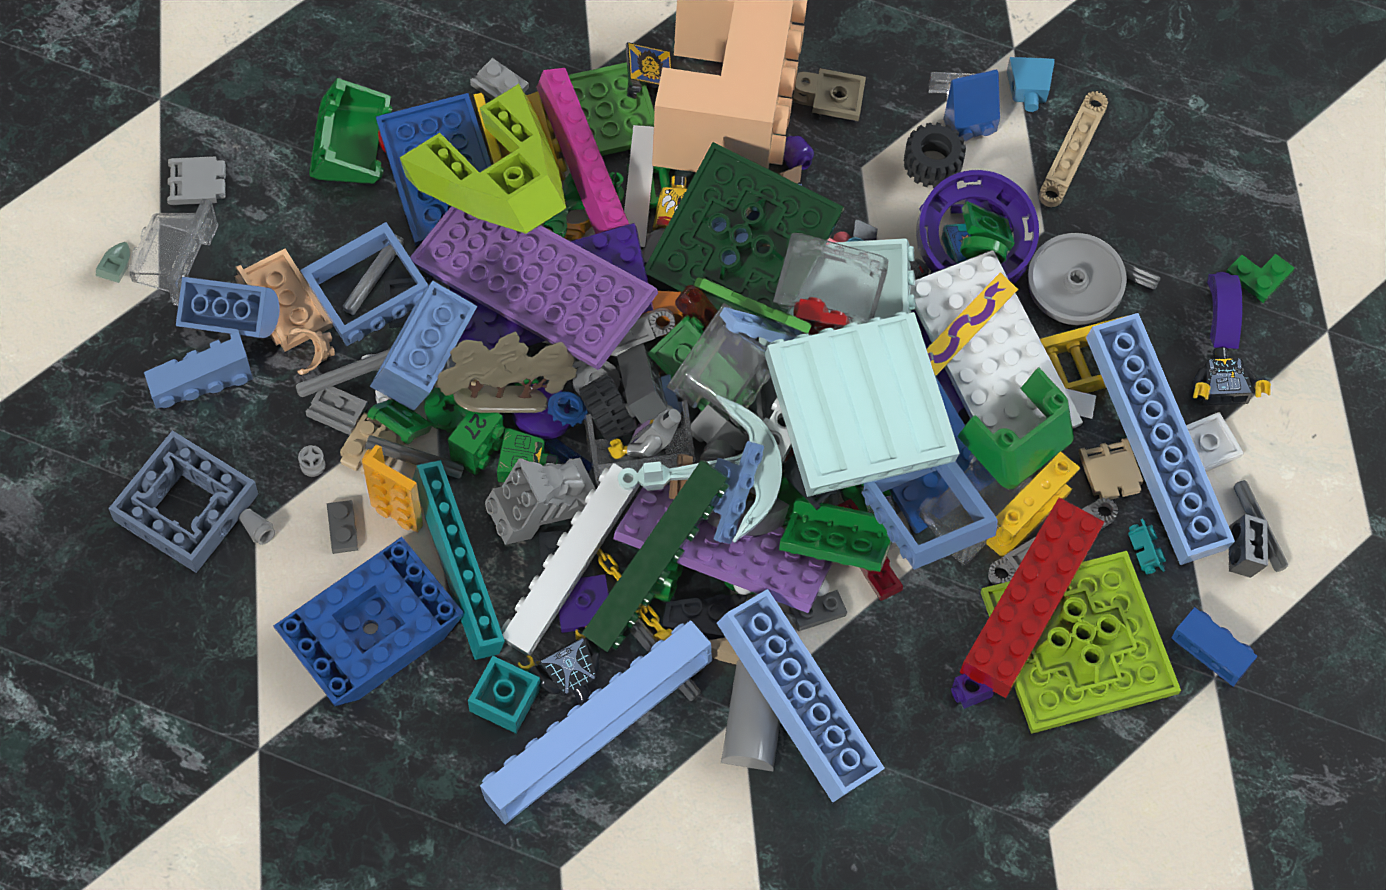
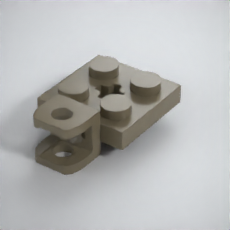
M821 68L819 69V74L799 72L797 74L793 101L798 104L813 106L812 113L858 121L866 77ZM837 91L842 92V96L845 97L837 98L833 94H836Z

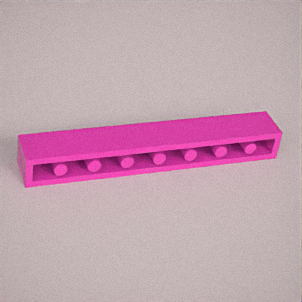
M566 68L543 70L536 88L595 234L629 225Z

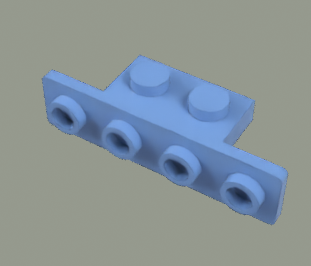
M747 441L739 465L722 458L717 459L715 468L730 478L727 482L730 487L722 498L717 497L712 504L715 507L713 512L722 515L714 540L731 544L735 537L740 516L746 507L749 490L754 484V476L758 464L763 457L764 445Z

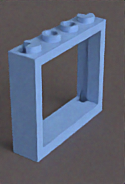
M387 222L300 270L346 346L357 340H362L364 336L373 331L382 329L385 324L392 320L403 317L414 308L416 302L429 286ZM391 245L417 285L344 325L319 284Z
M956 461L864 483L862 494L865 498V504L871 506L877 522L884 525L890 541L897 544L902 558H906L913 569L996 536L998 519ZM938 470L974 523L918 545L882 492Z

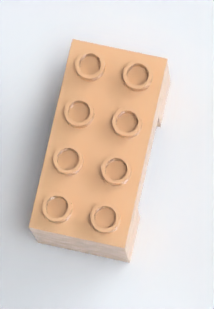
M677 0L674 55L723 62L721 76L662 67L655 102L652 166L697 172L712 142L767 169L769 168V163L782 165L786 136L781 135H786V130L789 126L792 99L781 96L792 97L798 70V62L788 61L787 59L798 60L804 34V26L794 25L792 22L804 23L808 0Z

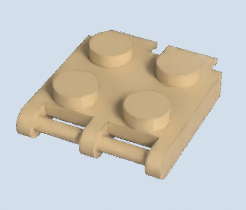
M365 412L340 451L341 456H343L340 461L341 464L355 471L362 465L360 471L363 475L365 474L362 458L367 451L365 444L369 435L401 445L405 444L399 435L379 421H373L368 418ZM383 455L385 465L391 467L395 458Z
M1128 438L1109 445L1102 443L1100 447L1092 449H1079V456L1094 496L1099 495L1100 499L1109 498V500L1119 498L1118 490L1121 491L1123 497L1140 493V485H1142L1143 478ZM1123 447V449L1109 452L1110 449ZM1097 452H1101V453H1102V454L1093 455V456H1089V457H1088V454L1097 453Z

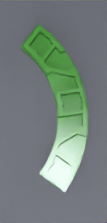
M699 277L695 281L694 286L807 334L811 328L808 322L746 298L707 279Z

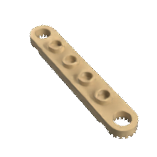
M1093 91L1085 96L1041 187L1039 199L1045 206L1056 207L1060 205L1108 105L1106 96L1102 95L1101 92ZM1090 101H1099L1102 106L1100 108H1093L1094 106L1091 107ZM1054 191L1058 197L1049 199L1050 197L1047 198L1045 192Z

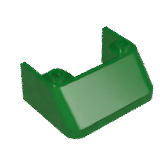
M1040 367L1032 373L1020 389L1046 416V420L1020 439L1012 430L1007 428L999 429L992 434L981 420L974 415L957 436L998 483L1007 489H1014L1050 462L1060 451H1064L1074 438L1068 399Z

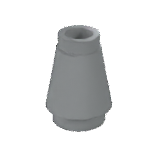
M245 509L240 514L239 520L253 542L264 545L274 537L275 530L271 522L251 509Z

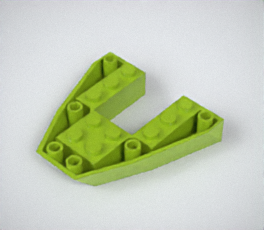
M517 84L480 107L485 128L510 152L503 159L479 173L441 133H438L401 156L400 160L406 178L419 191L478 219L527 234L566 209L559 168L545 133L520 84Z

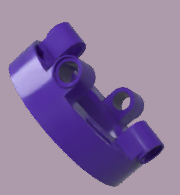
M986 170L963 171L944 179L931 191L919 208L920 214L916 226L918 249L925 264L931 270L930 274L957 264L946 254L940 242L939 225L942 216L955 203L965 199L976 198L989 201L988 205L991 210L1002 217L1007 216L1011 223L1015 244L1007 254L1006 261L1001 263V266L1009 281L1015 284L1027 270V264L1036 250L1039 239L1038 216L1028 195L1009 178ZM964 181V183L981 181V187L969 186L959 189L957 187V182ZM1022 218H1029L1027 219L1028 233L1032 232L1031 240L1025 241V228Z

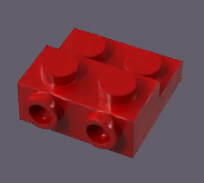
M809 297L808 300L800 298V301L795 303L793 315L810 323L811 328L808 332L810 336L818 334L827 328L837 330L850 324L848 316L843 312L830 311L829 313L825 302L819 298Z

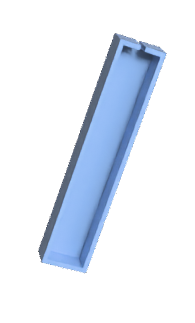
M691 620L685 625L683 623L678 625L672 631V635L665 641L659 640L652 646L650 653L644 657H637L627 671L614 675L609 681L610 684L604 689L599 688L589 696V700L582 706L577 705L568 712L567 718L562 722L557 721L546 730L547 733L540 739L535 738L526 745L525 751L518 756H511L505 761L502 769L498 772L493 771L483 779L480 787L484 799L504 824H507L712 661L710 641Z

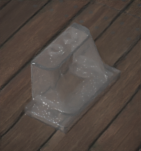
M202 198L196 213H154L148 226H145L142 230L139 246L135 247L132 252V262L130 265L132 282L170 292L173 305H179L182 277H189L188 274L201 244L210 246L218 228L212 201Z
M723 303L667 385V388L693 408H696L700 400L704 399L730 416L716 397L720 395L747 409L755 401L757 393L768 382L771 374L765 358L767 347L746 333L739 332L736 334L728 330L725 326L726 323L719 315L724 307L733 308Z

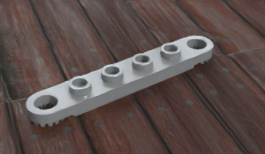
M659 308L642 314L612 354L669 333L675 326L673 312L667 308ZM661 315H665L670 319V323L665 327H660L655 322ZM574 357L575 361L572 367L577 368L586 363Z
M1109 498L1098 499L1082 509L1105 521L1102 529L1111 524L1118 513L1116 503L1113 500H1109ZM1102 506L1109 508L1111 515L1108 517L1099 515L1098 508ZM1035 537L991 564L988 578L993 585L1011 581ZM998 568L1005 569L1008 572V577L1005 579L996 577V574H994L995 570Z

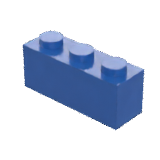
M1195 607L1176 628L1171 639L1233 687L1257 658V655L1250 646L1240 643L1228 629L1218 626L1206 612L1199 611Z

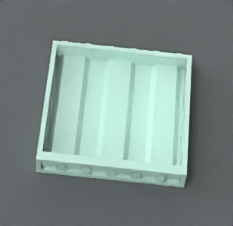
M899 312L886 319L876 317L860 325L850 323L837 330L827 328L818 334L811 336L809 334H801L788 341L778 339L767 346L765 358L807 497L952 463L959 456L960 453L914 312L908 314L906 312Z

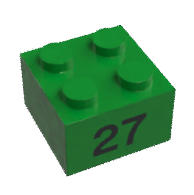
M469 411L448 438L451 461L463 464L464 469L475 476L481 469L484 470L490 463V456L493 452L500 450L504 438L502 415L499 413Z

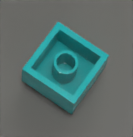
M492 656L468 699L469 711L517 734L541 689L539 686L540 678Z

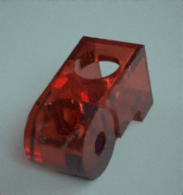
M686 286L675 301L676 307L685 316L689 315L690 318L694 316L704 326L702 330L705 333L712 331L721 319L717 309L696 286Z

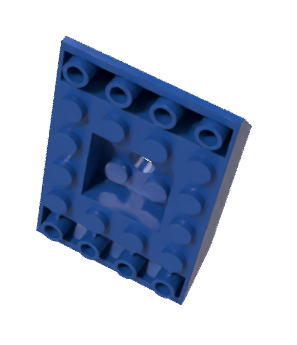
M400 537L280 620L273 627L333 705L337 706L361 699L440 643L462 618L464 612L405 539ZM367 624H376L378 630L373 634L365 633L363 630Z

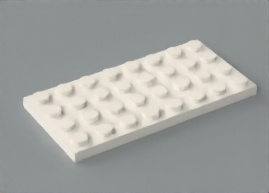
M994 251L984 253L915 280V285H910V294L915 296V311L932 343L1000 272L1008 279ZM1016 293L944 367L970 419L976 415L992 434L999 429L1007 428L1012 430L1021 439L1047 419L1020 389L1038 367L1067 397L1072 429L1083 423Z

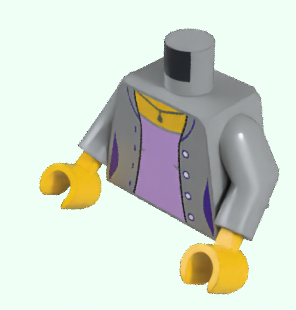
M667 405V410L660 413L655 419L648 420L643 424L638 422L637 429H635L628 446H623L620 439L610 441L612 447H608L611 456L619 459L627 454L629 457H639L647 463L671 442L681 420V414L678 410L673 409L672 406Z

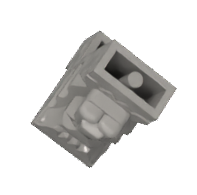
M521 458L517 460L502 487L492 489L485 501L488 514L493 518L498 535L502 537L505 545L532 539L540 525L573 518L578 510L582 512L587 505L585 499L592 489L596 491L580 458L569 459L565 464L545 463L544 466Z

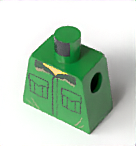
M505 428L497 468L498 482H505L518 459L523 458L526 461L536 462L542 466L545 463L556 465L558 455L545 454V441L543 439Z

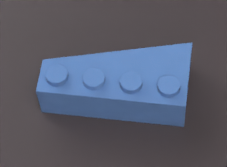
M239 331L230 334L231 339L221 343L220 340L210 343L211 348L205 351L197 352L194 350L187 353L182 361L178 362L173 359L145 371L144 374L155 408L171 407L174 403L183 400H194L200 395L217 393L223 390V388L233 385L240 386L249 380H253Z

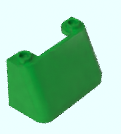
M339 78L335 80L324 94L319 106L309 171L310 177L319 180L371 184L381 179L384 167L381 166V161L376 160L379 141V128L376 116L392 112L390 95Z

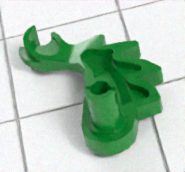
M611 172L609 176L621 203L624 197V190L621 187L623 176L617 172L615 178H613L614 172ZM571 173L565 178L563 184L566 209L543 224L544 228L551 229L552 232L565 238L567 232L568 213L572 210L585 209Z

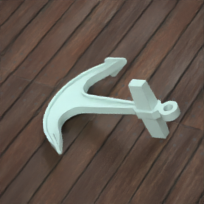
M718 395L716 399L721 402L730 416L747 431L750 442L764 445L763 457L758 464L754 476L753 487L756 492V499L743 518L738 532L732 540L736 543L741 537L753 530L772 509L780 490L782 461L777 442L765 423L757 415L740 404ZM742 454L724 459L739 465ZM717 460L708 461L709 464L715 467ZM661 462L643 463L638 473L632 468L621 470L618 475V482L625 490L634 489L638 483L647 491L664 489V486L670 480H688L699 463L670 469L661 464ZM630 475L633 477V481L626 483L624 477Z

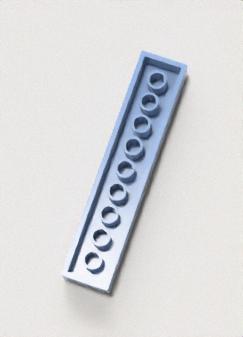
M1139 313L1093 326L1086 336L1087 342L1179 564L1182 565L1226 551L1235 540Z

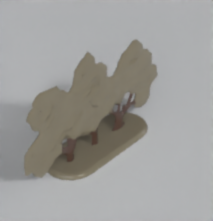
M513 332L500 338L491 350L484 346L482 341L464 340L460 342L457 347L450 351L452 361L456 365L439 373L435 387L440 388L441 392L445 395L453 394L454 400L458 405L472 412L536 413L544 411L548 406L546 396L537 389L543 387L546 392L551 394L558 393L563 390L568 380L576 378L577 369L572 367L575 358L567 351V347L563 342L547 346L535 356L528 357L526 354L529 348L524 343H520L518 334ZM537 377H544L539 384L534 383L532 387L530 386ZM525 379L529 380L528 384L524 383ZM472 380H477L476 385H471ZM546 380H549L547 385H543ZM518 382V383H521L523 386H507V385H508L509 383Z

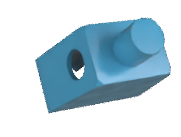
M1009 58L1007 77L1012 99L1015 102H1024L1026 111L1034 112L1038 110L1039 103L1047 101L1054 59Z

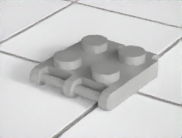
M216 157L172 158L168 160V166L171 167L170 178H168V185H170V196L167 198L168 204L217 203V199L225 198V161H217ZM178 167V177H175V168ZM175 186H178L177 196H175Z

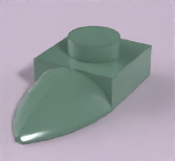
M127 242L114 245L104 254L96 268L97 277L117 283L121 281L128 269L130 249Z

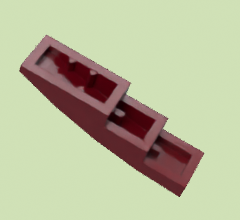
M852 498L836 505L859 510ZM888 557L885 559L881 572L860 568L880 601L903 591V584L890 567Z

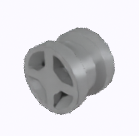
M312 445L301 449L298 455L301 471L309 477H315L323 473L326 463L322 450Z

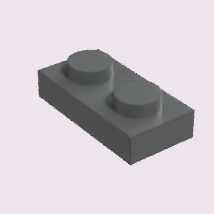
M352 500L327 503L332 553L358 551Z

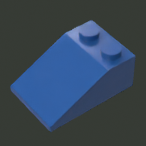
M997 69L951 81L943 120L945 125L951 126L952 131L956 129L959 132L958 137H963L964 141L981 135L989 136L997 132L1000 121L999 73Z

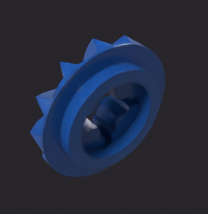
M571 392L555 393L550 397L547 404L548 414L553 416V421H561L562 426L570 424L574 427L576 423L581 424L587 415V408L582 399ZM567 404L569 405V407H568V408H569V413H568V414H566V413L564 412V408L566 407Z

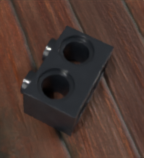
M1244 514L1229 526L1235 540L1229 547V572L1251 578L1268 566L1267 520Z

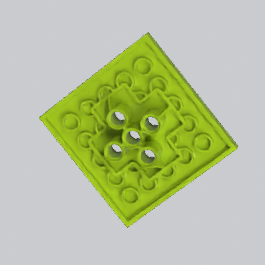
M1127 551L1082 563L1014 683L1031 734L1174 696L1181 692ZM1009 582L981 589V595L989 617ZM1067 610H1071L1073 613H1076V614H1079V615H1078V616H1073V615L1069 614V612H1068ZM1101 627L1112 631V633L1104 632ZM1076 633H1080L1082 636L1087 637L1088 639H1080L1076 635ZM1052 640H1056L1058 643H1062L1063 646H1057L1053 644ZM1085 657L1096 660L1097 663H1089Z

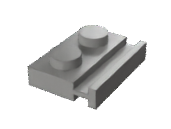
M493 58L477 73L475 78L470 80L471 86L491 100L517 84H520L524 93L529 88L527 81Z
M331 386L316 393L311 406L306 410V416L350 435L368 408V402Z

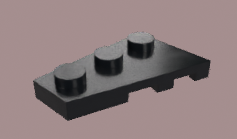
M738 593L727 596L720 594L705 599L690 598L666 602L662 627L665 630L670 628L673 631L678 625L682 623L685 625L691 620L705 637L725 638L717 622L727 612L745 603L747 594L742 595Z

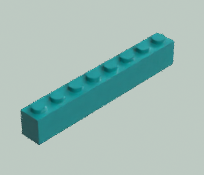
M439 460L417 465L412 480L417 483L419 501L453 599L464 612L461 622L474 659L498 655L505 640L442 462Z

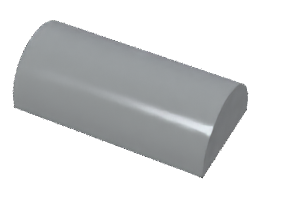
M739 659L736 663L721 763L773 771L781 722Z

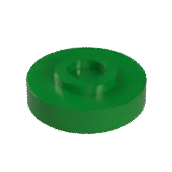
M980 236L965 237L960 247L961 254L967 259L994 251L1000 264L1006 261L1008 248L1001 242Z

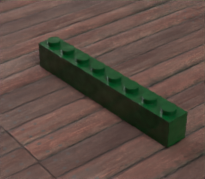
M705 460L699 462L584 629L582 635L606 652L612 651L613 648L617 650L626 638L623 636L625 630L628 627L632 629L640 618L639 610L643 605L647 607L653 600L655 593L652 591L657 584L662 585L670 575L668 568L672 562L677 564L685 553V550L682 548L687 540L690 542L694 540L700 531L697 526L701 520H707L714 511L715 507L712 504L716 498H722L730 487L727 484L730 480L728 476Z

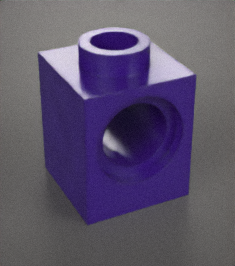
M966 674L955 677L953 688H951L955 701L957 703L961 702L964 709L991 698L994 693L992 688L975 682ZM973 685L978 691L970 692L965 686Z

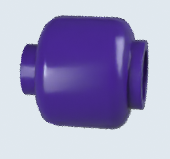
M801 136L787 137L783 157L785 165L789 169L802 165V170L809 168L814 157V150Z

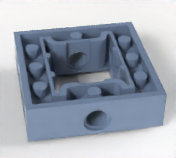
M172 430L109 507V511L116 523L197 573L239 520L240 514L258 496V490L255 481ZM181 476L213 494L209 499L210 503L191 523L194 535L180 527L179 522L175 520L172 522L159 514L158 509H156L157 505Z

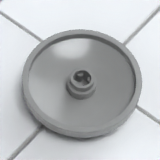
M1083 233L1062 234L1046 241L1032 257L1027 277L1029 292L1035 304L1049 317L1071 325L1091 324L1109 316L1120 304L1127 280L1125 266L1118 253L1105 241Z

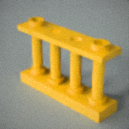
M1113 320L1040 339L1066 389L1088 393L1106 388L1101 374L1091 376L1080 348L1089 346L1086 336L1093 326ZM1068 351L1072 354L1082 380L1068 383L1057 356L1059 353Z
M1060 451L996 516L998 519L997 525L1000 527L996 530V536L987 539L986 544L1001 557L1016 549L1045 520L1057 499L1060 497L1064 500L1071 493L1072 489L1066 483L1079 471L1080 467Z

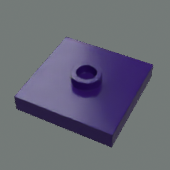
M605 575L580 578L558 612L562 633L575 631L576 629L584 630L585 626L589 624L608 596Z

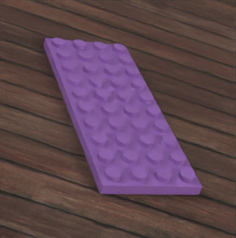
M453 206L449 208L410 257L418 269L551 344L563 342L567 347V351L572 356L597 370L602 367L658 294L657 289L652 285L541 225L525 234L478 219Z

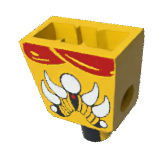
M673 176L671 188L665 187L660 192L652 230L667 227L687 190L686 177Z

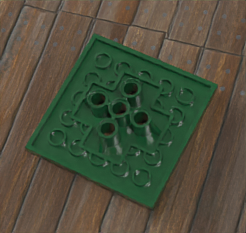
M712 142L645 266L646 275L679 292H684V295L720 313L726 307L767 318L694 286L697 278L707 279L746 298L789 314L839 221L844 207ZM758 211L760 213L759 218L754 221L747 219L750 212ZM717 223H726L724 230L719 232L714 230V226ZM747 233L748 238L746 241L741 243L736 241L738 234ZM762 244L770 245L769 251L764 254L757 251L758 247ZM731 254L736 256L734 263L729 265L724 263L726 256Z

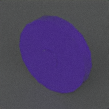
M543 387L537 389L546 396L547 401L555 394L546 392ZM568 404L564 408V412L566 414L569 413ZM548 406L542 412L512 413L513 421L520 430L541 439L557 438L564 435L571 427L570 424L562 426V422L559 420L553 421V416L548 414Z

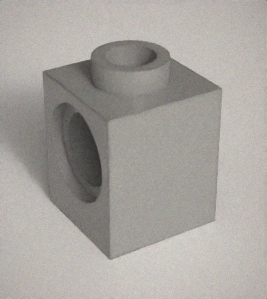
M710 402L689 426L692 430L691 435L701 443L703 441L709 443L730 418Z

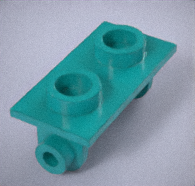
M1141 519L1143 526L1139 527L1138 524L1129 527L1130 532L1128 533L1135 550L1143 547L1145 549L1136 553L1141 570L1145 571L1148 575L1154 573L1156 567H1160L1164 572L1163 562H1166V558L1161 547L1156 548L1154 540L1158 539L1155 529L1152 524L1148 526L1144 519Z

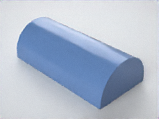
M182 277L176 326L230 334L239 331L240 335L266 338L272 334L278 323L280 312L279 300L275 291L267 287Z

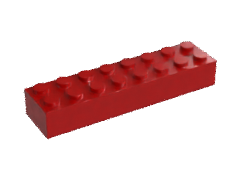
M1060 497L1057 499L964 660L959 673L966 674L970 679L979 684L987 685L993 689V692L1004 698L1008 696L1098 537L1105 521Z

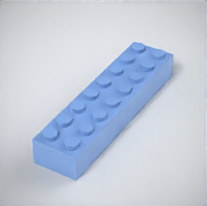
M768 589L727 612L717 622V625L832 802H835L885 769Z

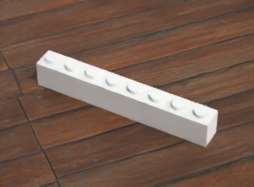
M614 463L610 469H604L598 480L601 482L596 491L592 489L585 499L587 505L582 512L579 510L576 512L571 521L573 526L569 533L564 532L557 542L558 550L554 555L552 553L549 554L543 564L545 570L541 576L536 575L529 586V589H531L530 593L526 598L522 597L515 607L517 613L512 620L508 619L501 629L505 643L526 656H531L640 486L638 483L637 487L632 490L623 489L618 482V475L623 468ZM627 475L624 477V481L630 483L633 481V477Z

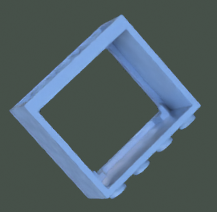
M432 281L416 302L370 387L414 411L431 392L439 373L442 372L451 355L450 351L455 348L477 306Z

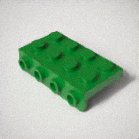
M687 315L647 354L667 375H671V379L701 411L712 402L728 416L729 413L716 397L720 395L723 398L741 404L755 390V379L747 371L743 373L737 367L739 364L730 353L725 354L719 348L721 344L713 335L708 337L702 330L704 326L696 317L690 318Z
M797 498L794 503L792 517L781 538L779 550L814 557L819 560L837 562L842 565L860 567L869 571L881 572L892 542L888 537L886 528L883 524L877 522L873 513L821 503L820 508L815 510L806 499Z

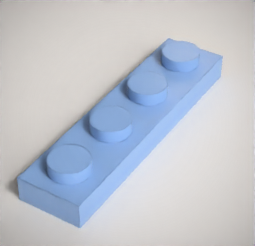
M726 307L723 308L719 315L726 323V328L736 334L739 332L746 333L752 338L761 337L769 342L778 339H784V341L793 340L796 336L803 334L801 331L777 321Z

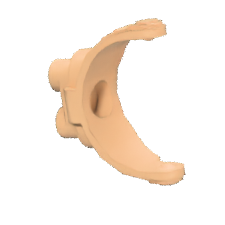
M293 328L289 331L290 334L305 333L315 346V355L312 363L306 369L298 370L300 375L312 371L322 361L327 360V357L335 355L333 346L329 344L332 341L330 332H312L305 328Z

